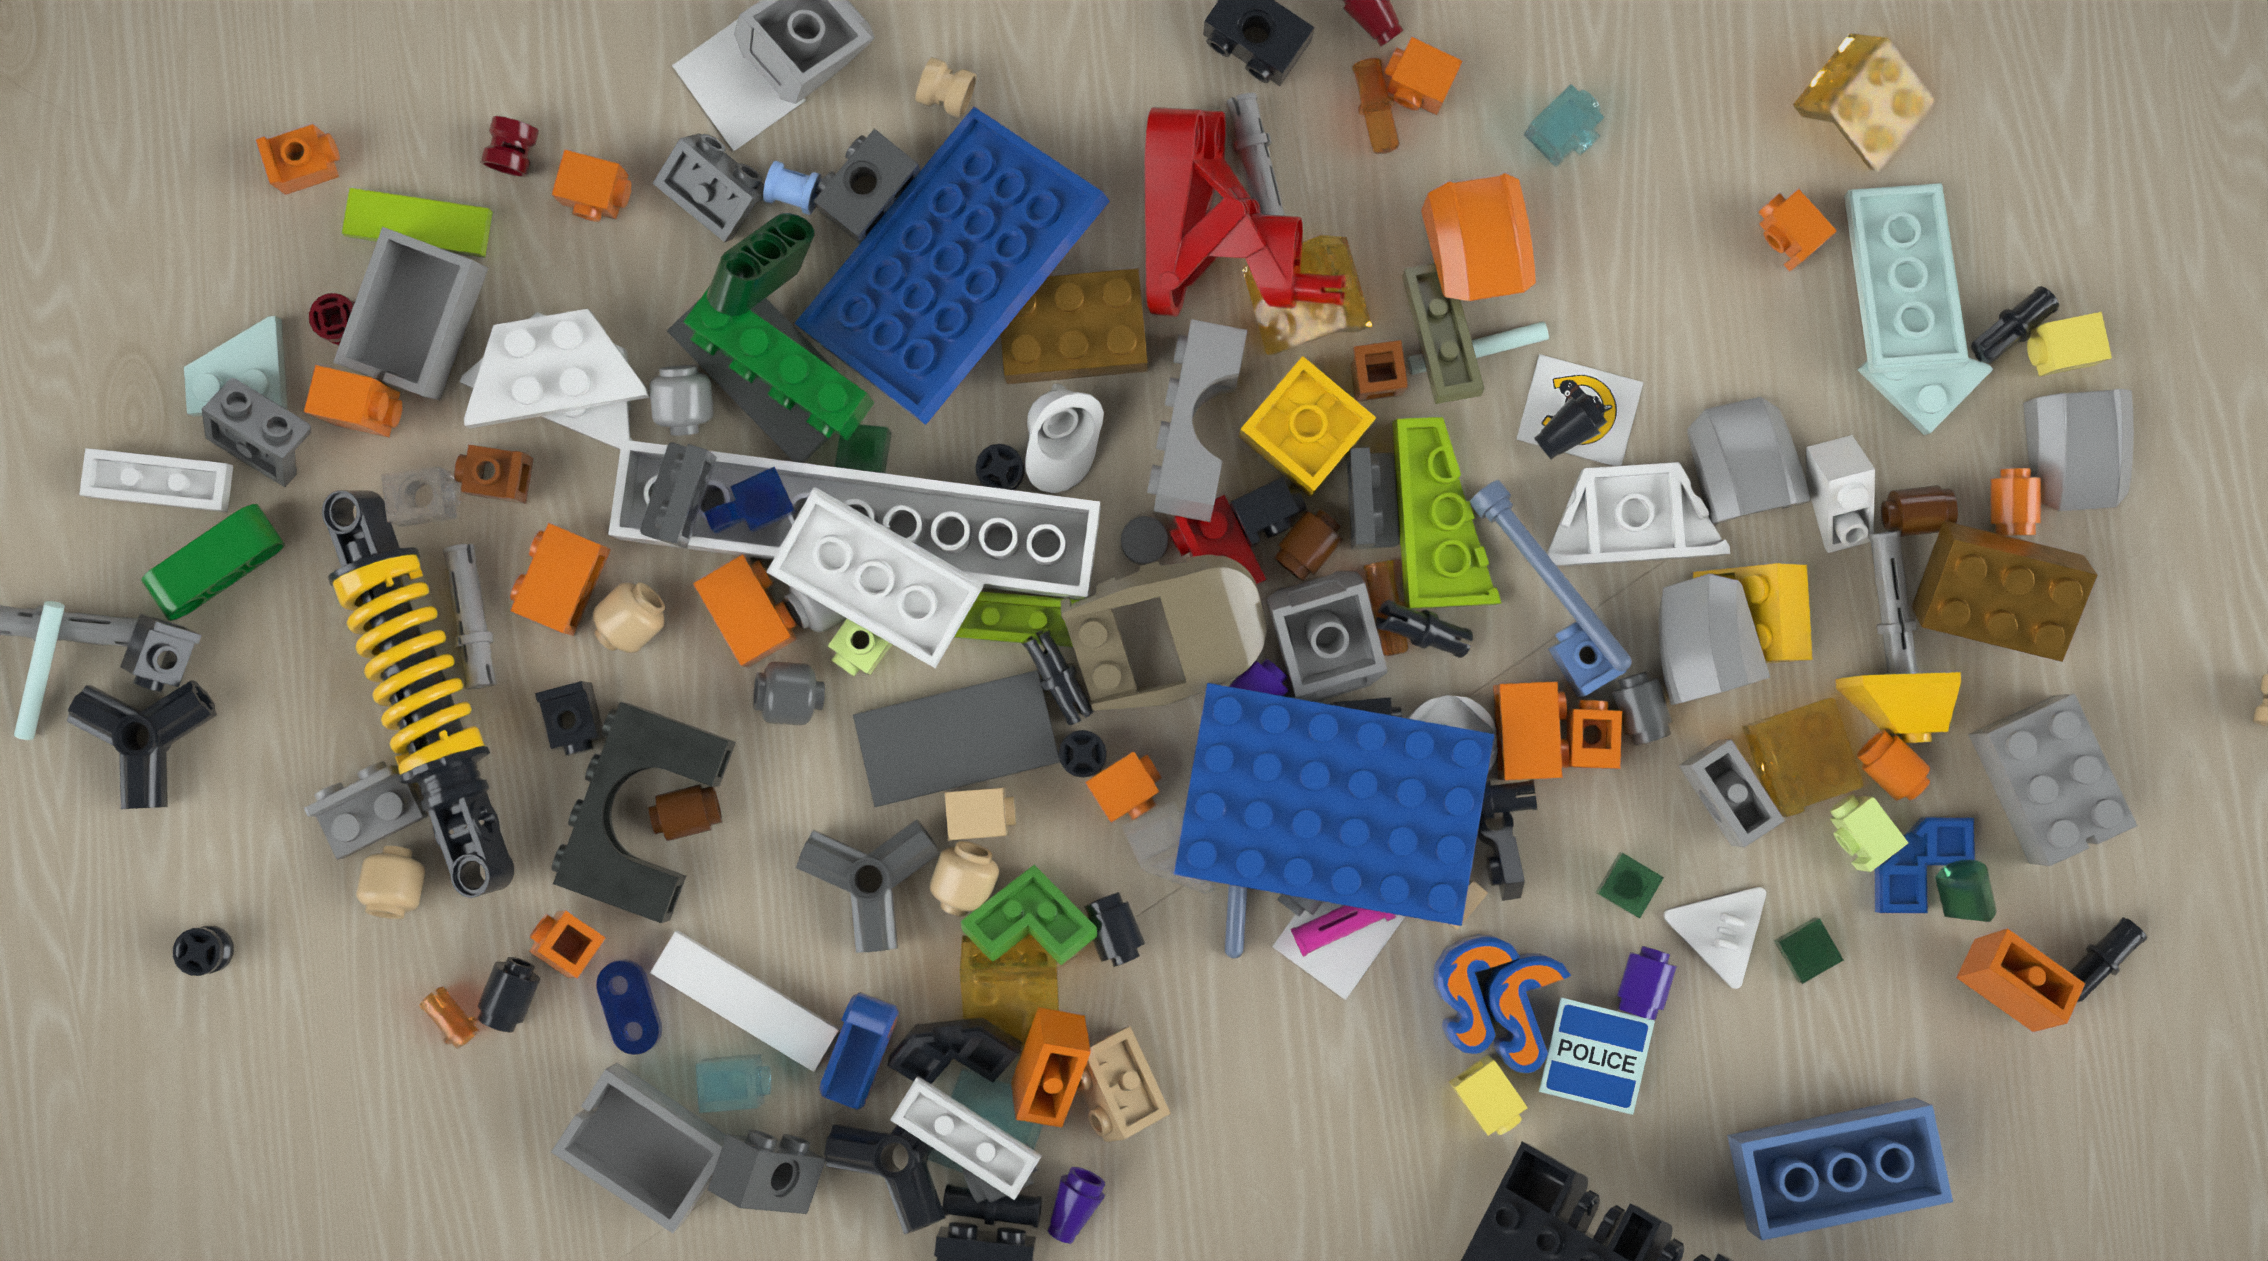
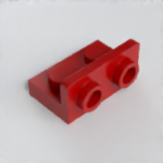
M1225 494L1215 499L1210 522L1174 516L1173 522L1176 528L1170 530L1169 533L1181 557L1188 553L1190 557L1202 555L1225 556L1244 566L1252 575L1256 585L1266 580Z

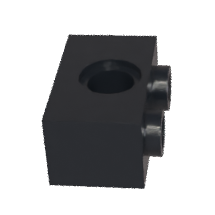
M1218 0L1204 21L1203 35L1208 38L1206 40L1207 44L1220 55L1230 57L1232 54L1246 63L1245 69L1257 80L1263 83H1268L1271 80L1281 86L1312 41L1315 27L1275 0ZM1250 27H1260L1266 31L1268 38L1261 43H1252L1244 37L1243 32Z

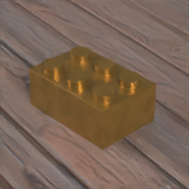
M1139 268L1048 276L1000 334L1006 383L1018 384L1147 372V352Z
M1943 521L1911 607L1923 628L2063 662L2098 574L2082 554Z

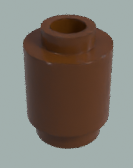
M1938 485L1892 490L1888 494L1887 501H1883L1881 504L1882 523L1886 529L1901 531L1900 537L1939 533L1943 521L1957 523L1958 505L1955 494L1951 489H1942Z
M1321 509L1315 515L1305 511L1277 545L1280 550L1274 559L1303 582L1309 574L1315 575L1343 541L1337 534L1341 528L1340 524Z
M698 784L655 796L656 805L648 807L655 835L663 833L667 842L711 831L712 825L723 823L715 788L711 786L702 788V785Z

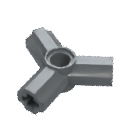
M918 819L869 854L813 830L802 849L796 868L850 892L856 953L877 952L898 948L893 888L937 857L941 851ZM865 865H873L882 873V885L875 892L863 889L859 883V872Z

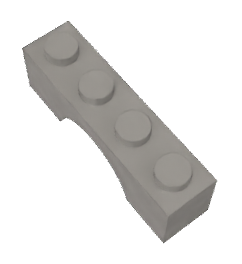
M1191 319L1188 336H1178L1173 363L1182 364L1179 379L1170 377L1165 406L1174 408L1171 422L1161 421L1156 449L1164 450L1165 453L1162 466L1152 465L1147 493L1156 495L1154 511L1207 522L1211 521L1222 460L1211 454L1200 443L1195 434L1192 419L1197 410L1208 400L1222 394L1235 392L1247 330Z

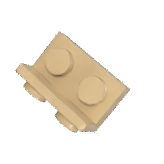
M1130 1026L1124 1027L1090 1045L1091 1053L1077 1090L1083 1094L1090 1109L1088 1118L1092 1128L1099 1136L1103 1137L1105 1142L1125 1140L1171 1114Z

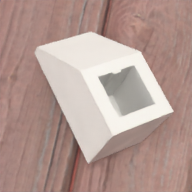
M1853 435L1806 447V483L1826 551L1831 553L1871 542L1869 534H1874L1875 468Z

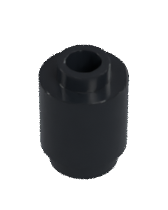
M1119 892L1084 906L1087 918L1097 927V937L1092 941L1101 962L1111 959L1113 967L1140 957L1137 948L1144 945L1145 941L1129 902H1123Z
M508 957L506 962H495L477 1005L481 1010L478 1020L482 1024L498 1031L511 1033L514 1032L517 1024L523 1023L540 982V977L533 973L535 966L516 957Z

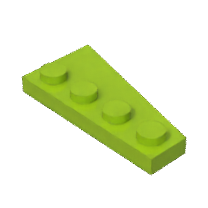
M1443 417L1403 418L1392 421L1405 607L1409 609L1502 604L1497 587H1493L1487 568L1489 561L1484 546H1480L1472 521L1475 517L1470 501H1466L1460 483V469Z

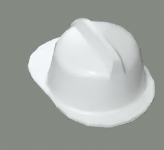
M1053 384L1051 391L1041 395L1032 404L1027 418L1030 436L1025 457V472L1030 482L1039 490L1050 493L1066 491L1080 483L1089 472L1095 457L1104 415L1100 402L1092 395L1067 390L1062 384Z

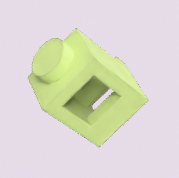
M846 619L828 645V647L837 652L832 661L853 676L860 669L866 674L871 675L892 646L890 642L849 619ZM860 631H864L869 635V644L864 649H856L852 642L853 636Z
M1852 794L1839 801L1830 809L1833 815L1830 820L1838 829L1833 833L1834 837L1849 855L1853 856L1856 853L1858 858L1851 862L1856 870L1871 872L1908 844V841L1873 796H1859L1856 798Z

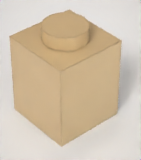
M1005 787L945 792L948 841L1009 835L1008 826L1016 825L1014 796L1006 797Z

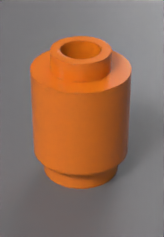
M2030 468L2000 469V478L1990 479L1991 524H1996L1997 534L2005 536L2036 535V523H2041V478L2031 477Z
M1885 730L1874 735L1857 754V758L1863 762L1862 769L1895 801L1904 797L1909 801L1913 800L1930 783V780L1926 777L1930 771V766L1897 735L1890 736Z

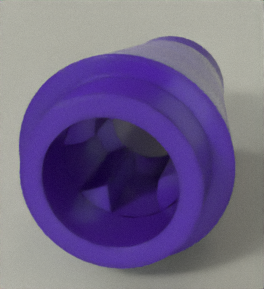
M1071 1167L1067 1175L1061 1176L1050 1225L1047 1229V1232L1053 1238L1068 1244L1074 1242L1075 1237L1080 1233L1105 1198L1102 1192L1105 1187L1104 1180L1095 1173L1081 1167Z

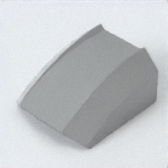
M761 0L739 14L734 32L743 58L750 61L778 93L781 100L794 104L833 77L875 39L870 24L849 0Z
M2116 389L2060 393L2036 397L2024 402L2029 467L2031 469V477L2041 478V503L2058 511L2117 507L2128 494L2131 480L2134 438L2132 390Z
M1757 397L1705 409L1687 429L1703 501L1710 513L1708 517L1713 524L1780 507L1782 509L1811 501L1801 463L1786 422L1779 408L1764 398Z
M1335 571L1331 575L1291 587L1280 588L1266 599L1296 699L1318 702L1368 687L1387 673V666L1366 585L1357 571Z
M1707 574L1663 588L1659 610V647L1664 681L1671 705L1729 691L1770 678L1742 584L1738 580Z

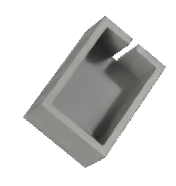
M382 227L333 363L370 377L381 379L386 383L418 395L440 400L488 267Z
M2075 694L2053 695L1968 734L2029 864L2052 866L2089 849L2087 843H2102L2137 826Z
M616 1063L605 1069L581 1105L584 1110L574 1116L551 1153L671 1233H674L685 1222L710 1184L726 1134L619 1063Z

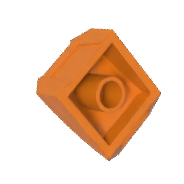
M1504 173L1500 176L1455 183L1449 181L1427 194L1421 213L1444 297L1466 301L1524 293L1536 283L1530 227L1519 179Z

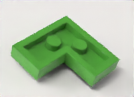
M1035 864L960 921L962 931L992 962L1028 934H1031L1062 965L1097 937V927Z

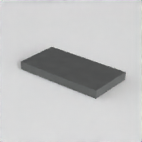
M767 298L750 309L836 370ZM696 302L667 332L793 462L804 463L829 438L805 422L810 415L795 405L789 411L769 397L767 393L771 387L760 379L756 378L751 384L731 370L728 366L733 360L718 350L713 357L690 340L694 332L683 321L697 304Z
M1035 670L853 714L874 807L1060 763L1043 687L1040 684L1039 671Z

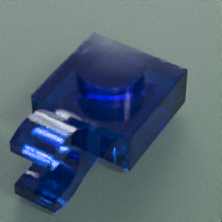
M774 466L730 486L736 500L705 511L704 515L715 534L746 520L750 531L753 533L796 513V510Z

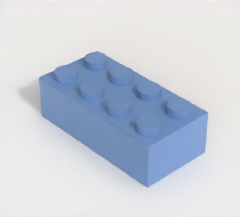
M1915 1097L1727 1135L1746 1227L1750 1233L1761 1241L1953 1202L1933 1105Z

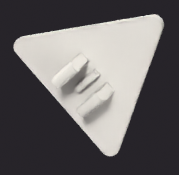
M1754 887L1667 909L1663 917L1731 988L1738 989L1743 983L1765 902L1766 891L1762 887Z

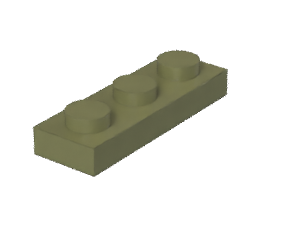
M1435 263L1404 268L1402 279L1435 404L1482 396L1484 385L1461 300L1443 296Z

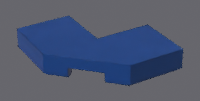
M1921 817L1903 835L1908 844L1874 869L1875 912L1928 913L1927 865L1975 866L1974 818Z

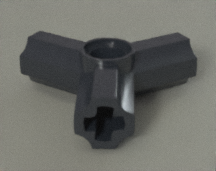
M194 680L182 685L143 711L92 685H86L74 697L68 708L67 722L113 745L120 753L121 809L168 807L167 751L174 742L217 716V713L215 711V704L207 691ZM142 725H145L149 731V741L144 748H141L136 740V733Z
M837 1124L832 1126L826 1140L824 1152L826 1167L882 1176L885 1179L904 1234H909L946 1219L927 1166L928 1156L933 1151V1147L899 1125L891 1133ZM898 1144L906 1148L909 1157L907 1165L902 1170L896 1167L892 1157L893 1151Z

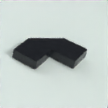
M983 1017L916 1024L889 1055L887 1066L913 1082L917 1077H920L929 1084H932L950 1062L955 1059L994 1083L1021 1052L1022 1042Z

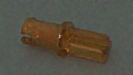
M1368 58L1358 61L1352 66L1361 104L1358 106V113L1364 115L1372 151L1375 154H1387L1399 148L1400 144L1392 113L1395 101L1393 97L1388 96L1381 68V60L1379 58Z
M1393 560L1363 565L1375 624L1376 617L1386 620L1388 618L1387 615L1378 613L1384 601L1391 600L1398 605L1405 606V601L1400 602ZM1377 628L1384 656L1402 654L1408 651L1409 647L1406 637Z

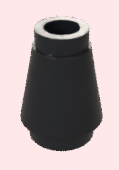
M1583 393L1575 400L1573 397H1570L1534 439L1550 460H1552L1558 454L1561 455L1601 434L1598 429L1606 424L1607 421L1593 402Z

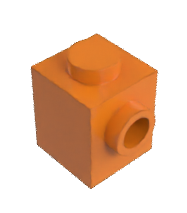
M1411 36L1405 51L1396 47L1384 73L1392 77L1387 92L1393 94V99L1407 109L1417 111L1419 108H1422L1437 115L1463 61Z
M564 149L552 196L561 205L574 208L573 215L585 220L600 222L602 216L617 219L619 208H625L628 204L632 184L628 180V173L620 164Z
M1133 751L1085 783L1112 823L1127 812L1131 819L1134 820L1156 806L1152 796L1160 792L1155 783L1161 780L1162 777L1147 754L1139 759Z
M557 911L553 917L545 914L536 925L529 937L535 941L529 952L567 978L578 979L605 940V937L568 911Z

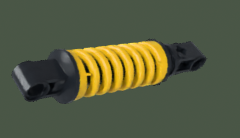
M339 490L332 492L323 503L322 517L330 533L341 568L329 574L328 580L330 585L334 586L340 605L344 609L354 611L348 617L347 626L351 632L363 635L358 639L355 649L361 657L371 659L364 668L365 677L373 682H382L374 689L372 697L378 705L391 706L381 717L382 725L390 730H400L391 738L389 743L395 753L402 754L395 757L399 767L400 775L398 777L400 783H418L419 788H421L422 796H424L421 805L423 811L429 813L435 839L442 849L455 890L468 898L502 890L511 883L514 877V864L501 834L498 816L487 794V790L490 789L487 779H482L480 771L477 769V762L489 755L490 751L484 745L479 728L476 726L463 728L460 718L469 715L472 708L466 701L454 704L451 694L463 688L462 680L457 677L446 680L443 673L444 669L454 665V657L448 653L437 656L434 646L445 642V632L434 630L422 634L420 631V624L432 621L438 615L434 606H425L416 610L412 608L410 601L426 596L429 593L428 585L425 582H417L404 586L402 577L408 575L410 580L423 577L419 562V551L415 547H399L387 513L385 501L378 493L369 490ZM354 505L356 507V518L353 515ZM480 820L484 821L483 825L480 824ZM453 829L454 834H450L449 831ZM480 865L485 870V880L481 876Z

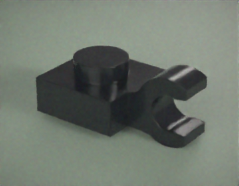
M1503 812V828L1494 831L1487 827L1484 815H1481L1477 836L1483 843L1491 846L1494 850L1493 857H1487L1491 886L1499 885L1502 901L1519 899L1522 896L1525 880L1516 837H1513L1512 832L1514 826L1513 817L1510 812Z

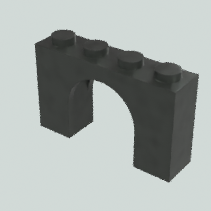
M620 702L618 709H611L605 719L602 735L606 736L607 739L601 755L594 754L588 765L585 780L589 781L590 784L584 800L578 799L571 811L568 825L574 828L568 844H561L555 854L552 871L557 873L553 884L650 920L664 923L671 920L686 875L637 858L621 845L615 835L611 818L615 796L630 777L650 768L664 769L711 787L720 786L736 742L633 704Z

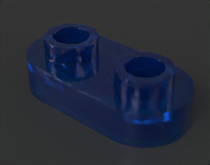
M622 959L609 963L600 971L596 988L612 1040L618 1049L624 1053L631 1055L645 1053L659 1042L662 1035V1022L644 969L632 960ZM616 976L624 977L628 983V988L624 994L616 992L613 988V980ZM630 1022H636L642 1027L643 1032L640 1039H633L628 1035L627 1027Z

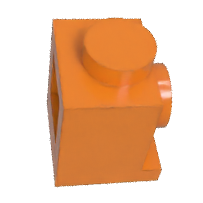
M314 124L269 139L265 136L256 139L269 183L285 195L339 177L335 161L340 160L337 145L330 133L325 134ZM304 150L303 156L299 160H294L293 154Z
M1800 189L1794 192L1788 199H1785L1779 193L1758 212L1764 218L1759 225L1765 230L1763 235L1768 244L1779 253L1785 252L1790 258L1783 264L1789 272L1837 232Z
M1579 700V709L1567 710L1566 739L1569 746V767L1620 769L1622 711L1608 710L1609 701ZM1589 725L1595 727L1598 732V738L1592 744L1587 743L1583 739V730Z

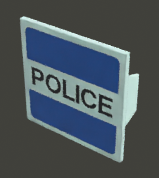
M1560 997L1539 1092L1633 1115L1655 1021Z

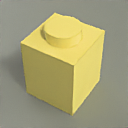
M2102 312L2044 323L2031 330V336L2027 342L2028 357L2032 365L2037 366L2039 377L2095 366L2112 358Z
M1488 1054L1449 1081L1478 1125L1488 1136L1495 1131L1498 1135H1502L1513 1129L1522 1120L1519 1114L1528 1108L1498 1064Z

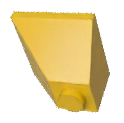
M1961 672L1861 675L1835 679L1836 689L1881 731L1885 730L1888 734H1901L1902 740L1905 743L1932 742L1931 733L1948 732L1961 684Z

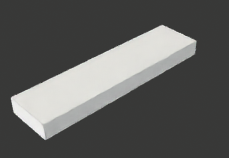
M680 931L674 932L650 972L813 1072L819 1066L840 1031V1028Z

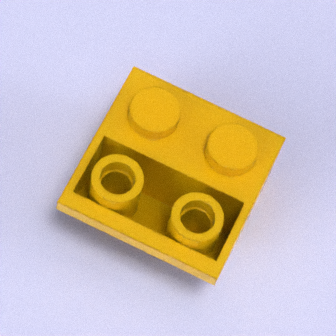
M1775 563L1693 572V579L1713 574L1738 580L1742 584L1766 663L1813 660L1807 565Z

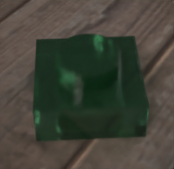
M859 424L847 441L839 436L835 467L885 474L892 432L888 427Z
M1619 852L1595 893L1640 919L1664 877L1628 855Z
M1814 917L1774 940L1795 979L1801 984L1844 961L1820 918Z

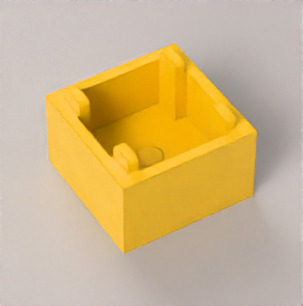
M1302 356L1241 427L1238 437L1311 497L1347 455L1349 450L1353 448L1370 428L1376 417Z

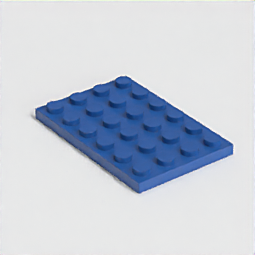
M973 107L794 324L926 425L1110 201L1103 191L976 107Z
M1207 683L1173 874L1462 926L1494 734Z

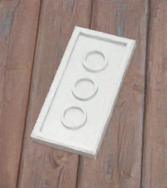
M816 487L811 491L767 570L768 574L935 669L984 586V583Z

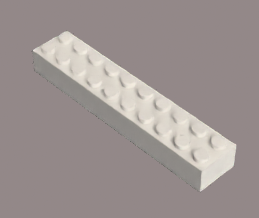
M622 440L608 535L623 541L682 548L644 536L640 532L668 445ZM710 451L717 458L687 549L738 556L743 554L747 557L773 560L811 491L816 487L984 583V588L1061 598L1070 597V599L1076 600L1089 597L1101 510L1100 501Z

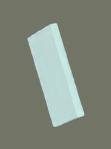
M1942 183L1848 190L1844 199L1869 374L1964 367L1969 362Z

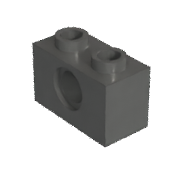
M875 128L867 138L861 135L852 143L845 155L848 159L837 174L833 171L829 172L819 183L815 191L818 196L814 203L818 210L859 244L921 171L917 162ZM868 175L877 179L876 187L872 192L861 195L853 191V185L858 178Z
M749 1130L748 1136L727 1134L708 1191L738 1208L807 1214L826 1158L810 1151L811 1143L794 1135L783 1134L782 1139L777 1140L776 1137L757 1130Z

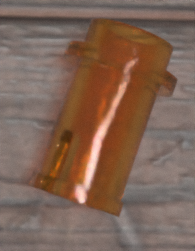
M441 986L435 990L436 995L431 992L419 1004V1007L427 1013L446 1036L443 1042L446 1045L452 1043L456 1049H459L479 1033L480 1030L475 1025L477 1019L475 1016L468 1017L447 992L445 986Z

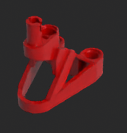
M1165 107L1151 108L1147 120L1145 143L1146 296L1150 313L1156 316L1177 317L1183 307L1187 287L1193 285L1219 257L1245 258L1256 285L1269 307L1294 309L1297 302L1342 306L1345 292L1326 291L1325 288H1345V275L1300 273L1303 242L1302 218L1300 216L1260 214L1259 203L1248 195L1225 161L1226 118L1224 112ZM1228 188H1230V189L1235 193V195L1238 197V199L1234 196V194H1233ZM1216 190L1224 199L1210 211Z

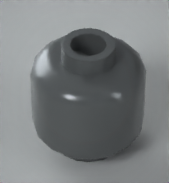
M775 661L767 665L764 673H756L753 707L754 710L761 711V715L766 722L772 724L806 725L811 720L814 710L823 709L825 684L822 681H816L814 669L810 665Z

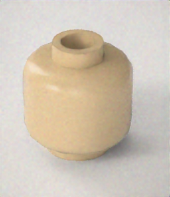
M639 582L636 585L633 583H621L593 610V620L597 627L595 635L599 642L611 651L619 649L626 653H636L663 628L665 623L663 614L665 605L659 595L648 585Z
M959 841L955 847H948L940 853L930 882V890L935 898L941 901V909L952 915L966 916L968 911H975L991 898L999 876V868L992 859L993 855L990 850L972 842Z
M384 846L382 853L372 854L364 859L356 896L358 901L366 906L365 913L387 919H403L405 913L418 908L426 871L422 863L412 859V850L398 846Z

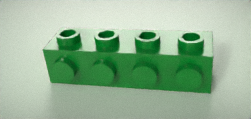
M707 289L683 321L694 332L690 340L713 357L718 350L733 361L728 367L752 384L758 378L771 387L767 395L787 410L791 411L796 405L808 413L810 416L805 422L825 437L830 438L834 432L848 441L874 405V401L869 394L751 310L740 316H730L717 311L710 305L707 299Z

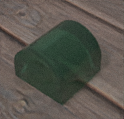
M1976 860L1955 861L1943 867L1936 875L1935 879L1944 917L1983 922L1992 921L1997 913L1988 868L1984 863Z

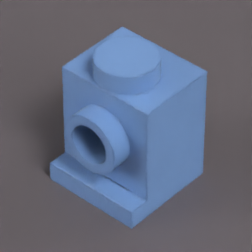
M1577 621L1556 633L1555 636L1559 642L1548 648L1577 697L1586 696L1627 672L1617 671ZM1584 646L1590 647L1595 653L1594 661L1591 664H1585L1580 660L1579 652Z

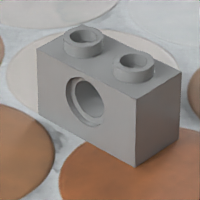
M1732 739L1717 740L1679 765L1731 846L1746 847L1785 821Z

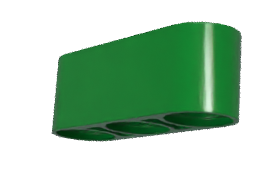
M251 504L234 512L153 567L142 577L141 581L167 620L174 621L193 612L274 557L284 548L285 543L258 504Z

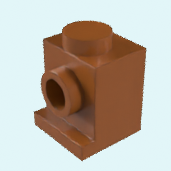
M1401 340L1353 347L1354 359L1350 364L1354 396L1357 402L1398 397L1404 394L1408 388Z
M468 444L467 455L460 454L456 460L454 470L455 481L462 483L461 492L471 496L526 504L534 458L520 451H508ZM492 463L495 467V473L492 478L484 480L485 465Z

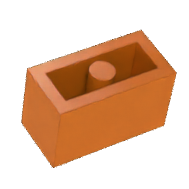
M315 365L304 412L335 426L389 438L392 427H397L401 419L402 401L399 400V391L374 378Z
M548 523L545 531L540 530L533 539L529 551V556L533 557L526 575H519L513 585L510 600L514 601L510 611L561 633L574 636L611 549Z
M742 554L693 583L741 666L749 668L797 640L792 628L798 624L784 601L776 604L768 590V587L772 586L774 582L760 560L753 563L749 557Z
M1558 681L1494 685L1498 780L1563 778L1562 768L1569 767V746L1567 739L1560 738V720H1566L1567 702L1565 692H1558Z
M2008 928L1974 939L1956 977L2032 1032L2067 1024L2085 986L2083 981Z
M1038 1007L1011 1080L1016 1120L1063 1127L1091 1053L1085 1015Z

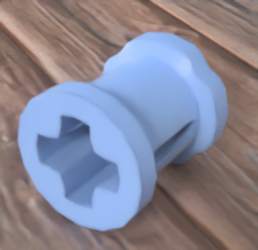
M774 161L765 180L763 200L771 204L777 200L801 207L802 213L811 215L816 207L814 200L818 195L815 191L822 181L821 174L813 172L811 175H806L784 168L783 162Z

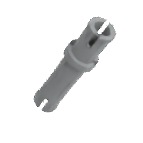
M1256 93L1240 94L1236 96L1237 100L1232 97L1227 100V105L1230 109L1237 138L1233 144L1235 153L1241 154L1251 198H1254L1259 203L1260 214L1284 215L1268 148L1272 141L1270 133L1264 132Z
M1901 531L1869 534L1881 623L1877 624V633L1883 635L1887 664L1886 673H1918L1912 631L1917 630L1916 620H1911L1906 575L1900 541Z
M473 544L449 546L443 549V554L448 571L453 612L456 620L457 636L454 637L455 648H460L465 689L491 687L497 684L490 644L494 640L492 632L487 630L484 605L476 566L475 546Z
M0 605V635L23 636L33 638L36 641L43 605H39L36 609ZM63 612L57 640L128 647L138 618Z

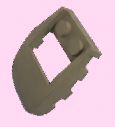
M1202 555L1186 557L1184 563L1160 566L1159 561L1140 566V571L1116 580L1114 577L1097 584L1096 594L1073 604L1070 597L1061 600V616L1065 620L1091 699L1093 711L1165 706L1206 691L1207 683L1223 684L1238 677L1252 666L1262 651L1267 633L1266 615L1255 580L1244 566L1225 556ZM1160 597L1185 679L1150 688L1149 685L1139 687L1113 608Z

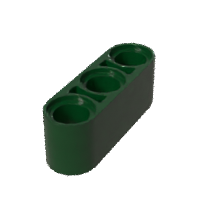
M782 213L727 250L720 258L707 292V299L710 305L723 314L740 316L796 276L802 267L815 236L813 226L799 215Z

